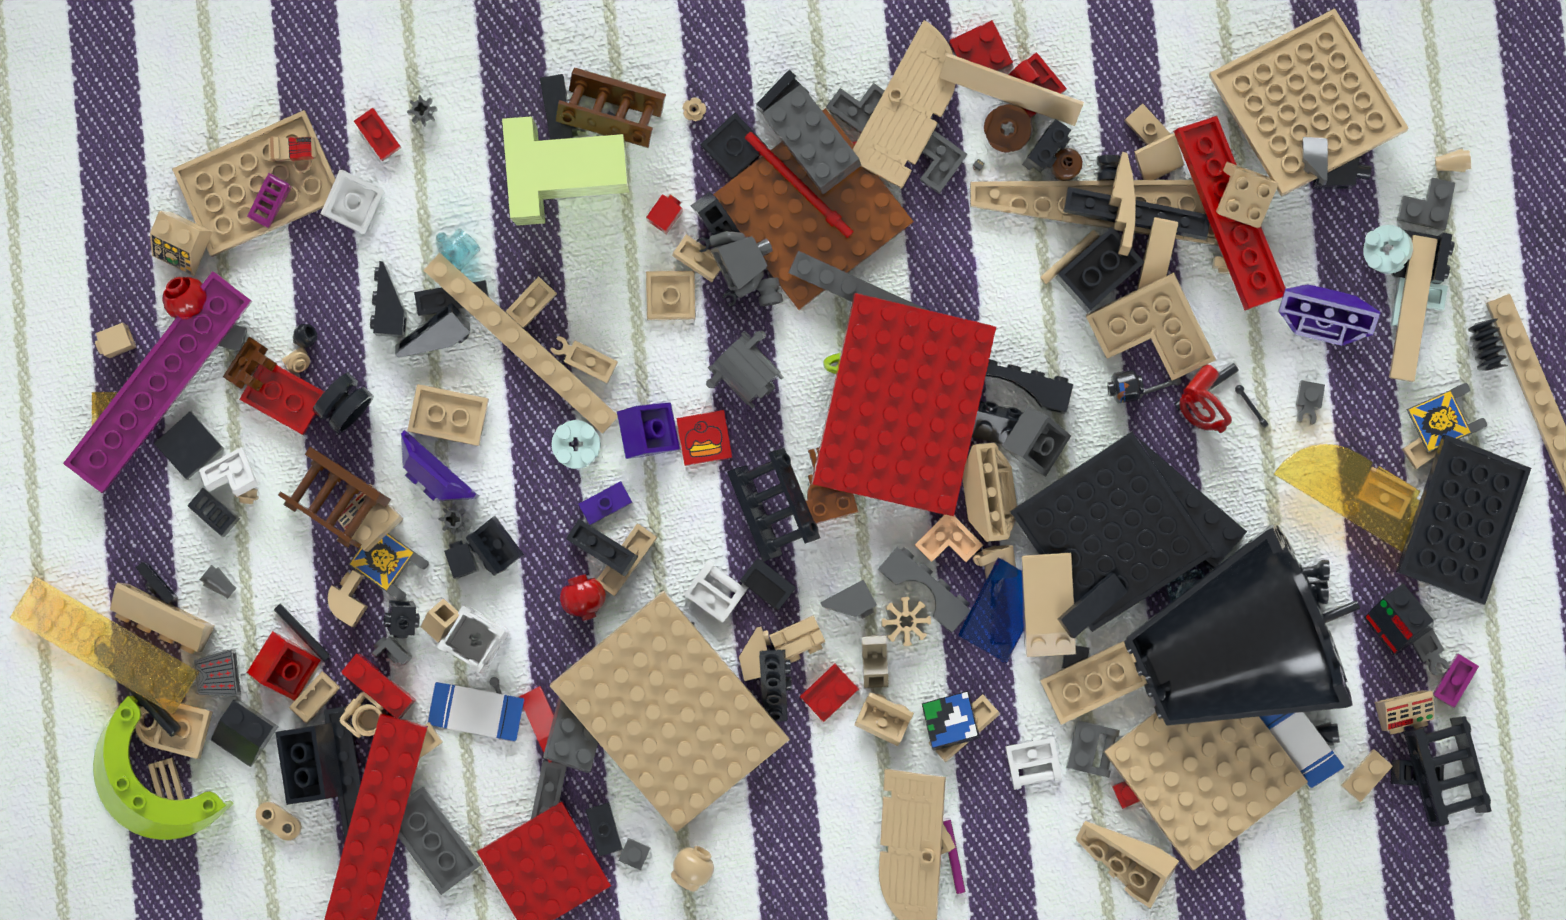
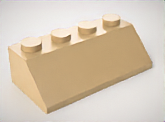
M117 583L115 586L110 610L116 612V618L127 623L129 620L138 623L137 628L147 633L153 630L160 634L158 638L172 644L174 640L182 644L180 648L188 653L194 654L195 651L203 652L215 625L173 605L166 604L165 601L130 584Z

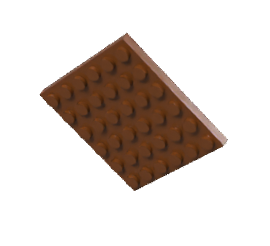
M823 109V113L853 150L855 145L827 109ZM780 142L771 151L832 211L836 210L842 216L841 220L854 231L848 239L835 226L831 227L825 221L826 217L763 156L713 195L719 200L741 233L746 237L752 236L756 243L764 239L770 242L773 251L763 256L767 263L766 269L773 278H779L780 287L797 309L801 310L825 290L788 273L798 251L849 273L913 224L914 221L879 176L861 166L826 193L822 194L786 146Z

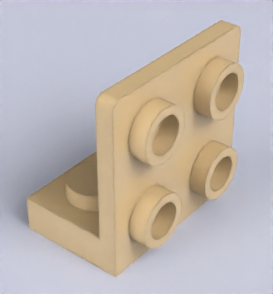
M1226 162L1223 171L1230 178L1216 212L1219 215L1260 228L1279 184L1268 176Z

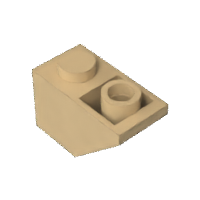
M762 627L756 628L739 656L744 681L761 677L759 652L767 650L766 646L771 645L768 631H762Z

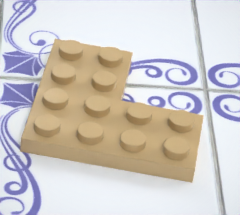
M1174 273L1086 314V318L1107 359L1151 338L1171 380H1175L1216 360Z

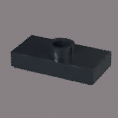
M141 562L136 567L146 579V587L154 595L158 593L166 604L173 605L179 597L149 563Z
M610 803L585 809L598 855L603 856L623 850Z

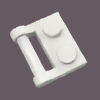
M708 560L684 595L724 623L749 587L744 584L740 585L716 568L714 562ZM710 574L735 592V595L732 599L704 580L705 577Z
M1054 737L1005 746L1014 790L1021 789L1023 785L1053 779L1054 781L1062 780ZM1051 763L1052 770L1019 776L1018 769Z

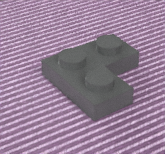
M873 83L862 99L858 101L839 88L826 106V109L861 134L885 90Z
M933 131L922 151L933 162L920 181L940 194L968 154L936 131Z
M1431 178L1426 200L1403 196L1397 221L1443 231L1446 230L1455 182Z

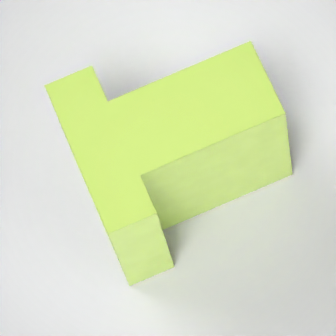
M532 117L502 119L510 218L517 226L545 223L543 199L630 193L626 144L623 134L539 141L538 127Z

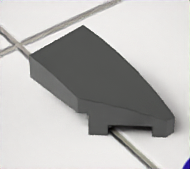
M1303 137L1301 144L1302 162L1305 163L1304 171L1308 174L1310 172L1320 179L1319 183L1326 185L1328 173L1327 138Z

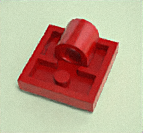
M1037 52L1018 64L1008 74L1060 94L1067 90ZM1023 108L1031 118L1038 114Z

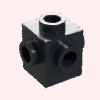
M389 600L388 613H384V627H387L389 634L399 639L408 638V635H415V628H419L420 615L416 613L414 601Z

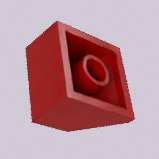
M272 631L246 673L260 684L295 701L321 659L291 640Z

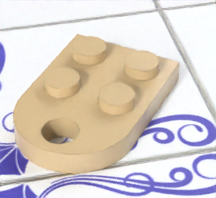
M156 699L181 726L180 732L171 737L155 719L151 727H146L144 717L149 713L143 706L140 708L141 718L135 729L143 743L150 747L201 759L213 711L167 699Z

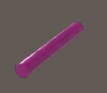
M945 820L943 825L955 845V848L948 852L956 894L965 893L952 821Z

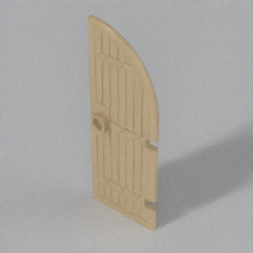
M925 20L922 22L853 148V151L860 159L861 167L900 188H903L912 171L904 165L907 161L914 165L916 164L938 124L930 119L932 114L942 117L952 98L956 85L939 78L947 53L951 55L953 53L943 35Z
M885 769L883 790L891 791V797L884 796L882 805L880 845L888 846V852L880 851L879 882L883 897L898 920H937L946 777Z

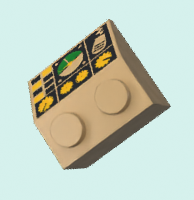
M159 211L150 232L152 256L195 276L212 231L173 212Z

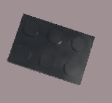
M1113 227L1109 228L1055 277L1087 314L1144 263L1132 248L1128 256L1118 254L1122 237Z
M332 723L275 732L286 805L343 796Z

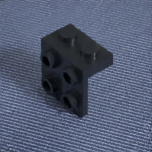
M1404 230L1410 238L1413 235L1437 239L1430 283L1441 284L1444 282V279H1448L1450 265H1447L1449 255L1451 256L1455 244L1454 241H1451L1452 234L1443 232L1435 236ZM1408 260L1403 265L1405 266L1403 269L1391 275L1397 278H1405Z

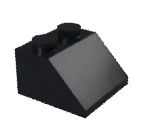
M237 699L231 702L219 720L211 741L249 767H252L279 726Z

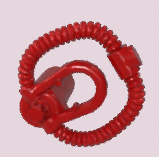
M1207 364L1202 366L1185 387L1184 394H1182L1179 402L1180 410L1185 419L1193 424V426L1207 431L1214 430L1223 433L1227 426L1232 423V417L1220 400L1208 391L1218 379L1219 373L1213 366ZM1205 398L1215 405L1224 420L1215 421L1211 424L1207 423L1215 419L1216 413ZM1200 402L1203 406L1202 408L1209 412L1210 417L1202 415L1194 403ZM1187 404L1199 420L1195 419V417H1193L1192 414H1190L1187 408Z

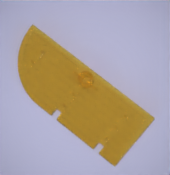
M1319 444L1303 448L1290 455L1276 469L1273 474L1403 552L1420 502L1417 499L1420 490L1378 466L1375 473L1370 471L1372 461L1349 448L1333 444Z

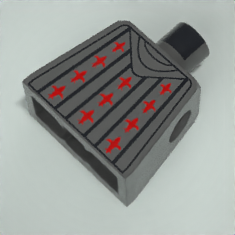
M235 649L194 660V671H186L181 674L183 686L196 685L198 695L241 696Z

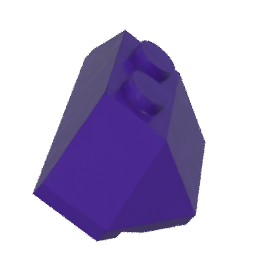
M1310 284L1286 288L1278 310L1295 335L1340 346L1352 343L1365 336L1373 335L1380 316V311L1355 295Z
M405 430L401 433L403 468L407 471L405 476L415 485L418 482L425 487L423 492L433 501L436 498L440 501L476 499L479 496Z

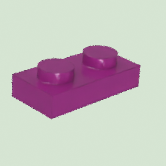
M1456 653L1449 668L1445 671L1433 692L1434 697L1455 708L1479 666Z

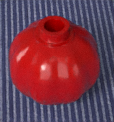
M176 277L170 280L162 297L166 312L172 318L176 319L178 316L183 320L198 315L202 311L207 299L206 291H203L200 287L202 282L192 277Z
M586 574L568 579L569 585L563 587L560 593V603L564 611L571 616L582 617L583 621L597 617L595 612L604 605L606 600V592L602 584L595 578L587 579Z

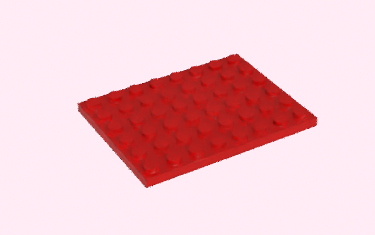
M854 293L811 484L954 517L997 326Z

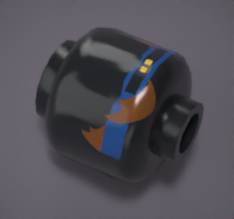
M1134 370L1114 373L1111 377V382H1107L1109 397L1113 396L1117 403L1137 401L1140 398V394H1144L1142 376L1137 375Z

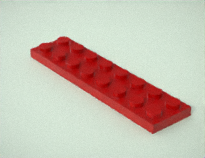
M1214 116L1177 128L1173 132L1244 311L1282 298L1286 287L1262 227L1256 228L1219 215L1216 212L1230 178L1223 171L1226 162L1237 165L1218 117Z

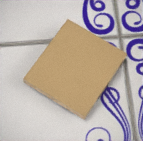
M1174 133L1134 151L1143 180H1155L1184 166Z

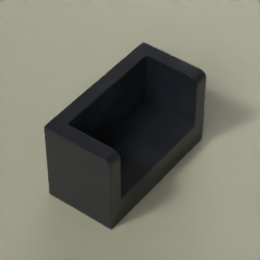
M759 558L754 561L740 579L741 583L749 587L750 590L777 611H779L796 589L795 586Z

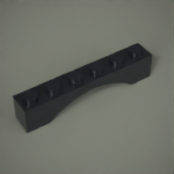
M989 359L985 377L999 378L1013 383L1029 394L1041 409L1061 414L1067 412L1073 384L1068 383V378L1055 376L1054 379L1045 377V373L1041 371L1031 370V373L1021 371L1022 367L1008 364L1006 368L998 366V361Z

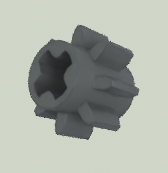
M419 95V100L415 102L409 101L412 109L407 110L408 115H415L412 119L414 124L421 121L425 127L426 121H435L432 115L438 109L435 106L430 107L433 102L432 98H428L425 101ZM422 106L426 108L424 115H420L418 112L421 111Z
M453 504L450 511L443 508L446 514L438 519L445 523L442 530L446 531L448 528H452V535H456V529L459 528L462 531H466L463 526L464 522L470 521V519L463 516L466 509H461L458 512L455 504ZM453 513L460 518V522H456L455 526L448 521L449 518L453 517Z

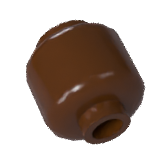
M1064 148L1057 151L1054 155L1057 159L1051 167L1052 174L1061 181L1075 179L1083 166L1081 155L1072 148Z

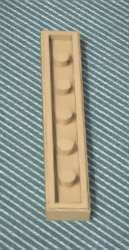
M948 53L939 75L941 79L1073 126L1076 125L1084 103L1083 101Z
M1413 235L1411 238L1413 253L1407 263L1389 374L1391 379L1408 382L1415 381L1437 239Z

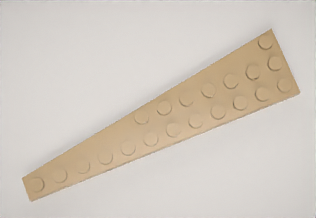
M1114 180L970 182V207L1109 229L1111 227L1114 228V222L1064 213L1063 210L1068 187L1111 195ZM1133 180L1135 200L1206 214L1193 180ZM1209 225L1206 240L1180 235L1175 236V239L1219 246L1211 225ZM1134 227V233L1150 235V229Z

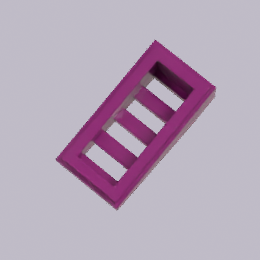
M268 173L247 217L269 229L292 186ZM272 184L280 187V192L270 188ZM270 193L276 196V201L266 197V194ZM262 201L272 205V209L270 210L262 206ZM259 209L268 214L267 219L256 214L257 210Z

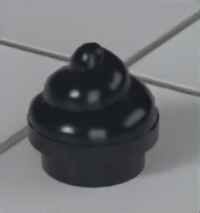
M300 324L295 327L293 334L294 344L303 348H309L314 345L317 340V332L312 325Z

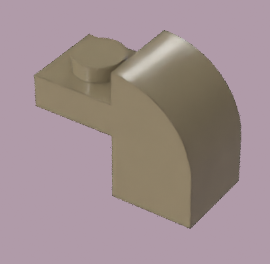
M886 635L862 637L864 688L888 687Z

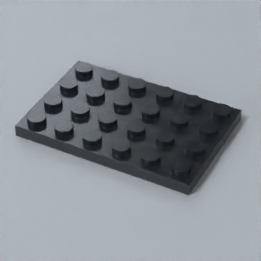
M1442 435L1396 573L1480 605H1485L1532 468L1454 437Z

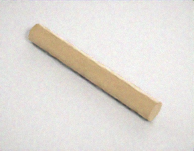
M1092 230L1040 277L1042 282L1048 284L1058 273L1100 237L1099 234Z

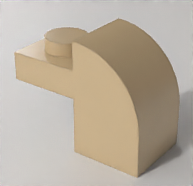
M352 570L351 573L347 572L340 582V585H342L341 589L331 586L328 593V604L332 613L351 627H356L368 608L367 605L352 597L364 575L356 570Z

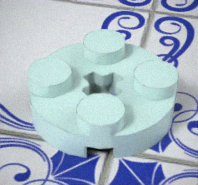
M1383 225L1374 231H1370L1365 237L1364 258L1371 268L1383 274H1392L1400 271L1412 256V240L1400 227ZM1386 244L1393 246V249L1389 251V255L1383 252Z
M572 420L560 425L552 438L553 454L560 463L568 468H585L595 460L600 452L601 443L599 435L591 425L584 421ZM574 438H578L579 442H583V446L579 447L578 451H574L573 447H569V443L573 442Z

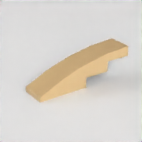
M1122 152L1118 162L1109 205L1118 207L1114 229L1123 231L1118 254L1128 256L1133 241L1136 200L1128 154Z
M1154 217L1137 290L1166 277L1178 222Z

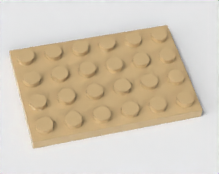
M305 110L172 168L196 224L212 231L207 244V250L211 257L322 209L336 179ZM269 137L315 138L316 158L273 163L269 159ZM268 173L292 186L269 229L247 217ZM274 184L270 187L278 192L281 190L280 187ZM270 193L266 194V197L276 201V196ZM264 201L261 203L262 206L270 210L273 207ZM259 209L257 210L256 214L267 219L268 214Z

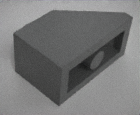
M864 580L820 602L823 608L853 617L860 615L862 619L874 613L873 607L877 606Z

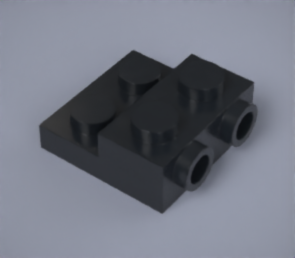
M1055 119L1048 126L1022 165L1028 170L1033 167L1040 173L1045 168L1049 170L1057 159L1054 154L1059 148L1063 150L1071 140L1068 136L1071 129Z

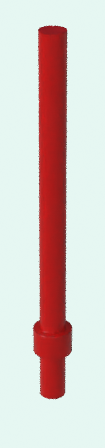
M752 132L745 136V139L826 217L825 221L831 227L835 226L847 239L854 233L841 220L842 216L836 210L832 211Z

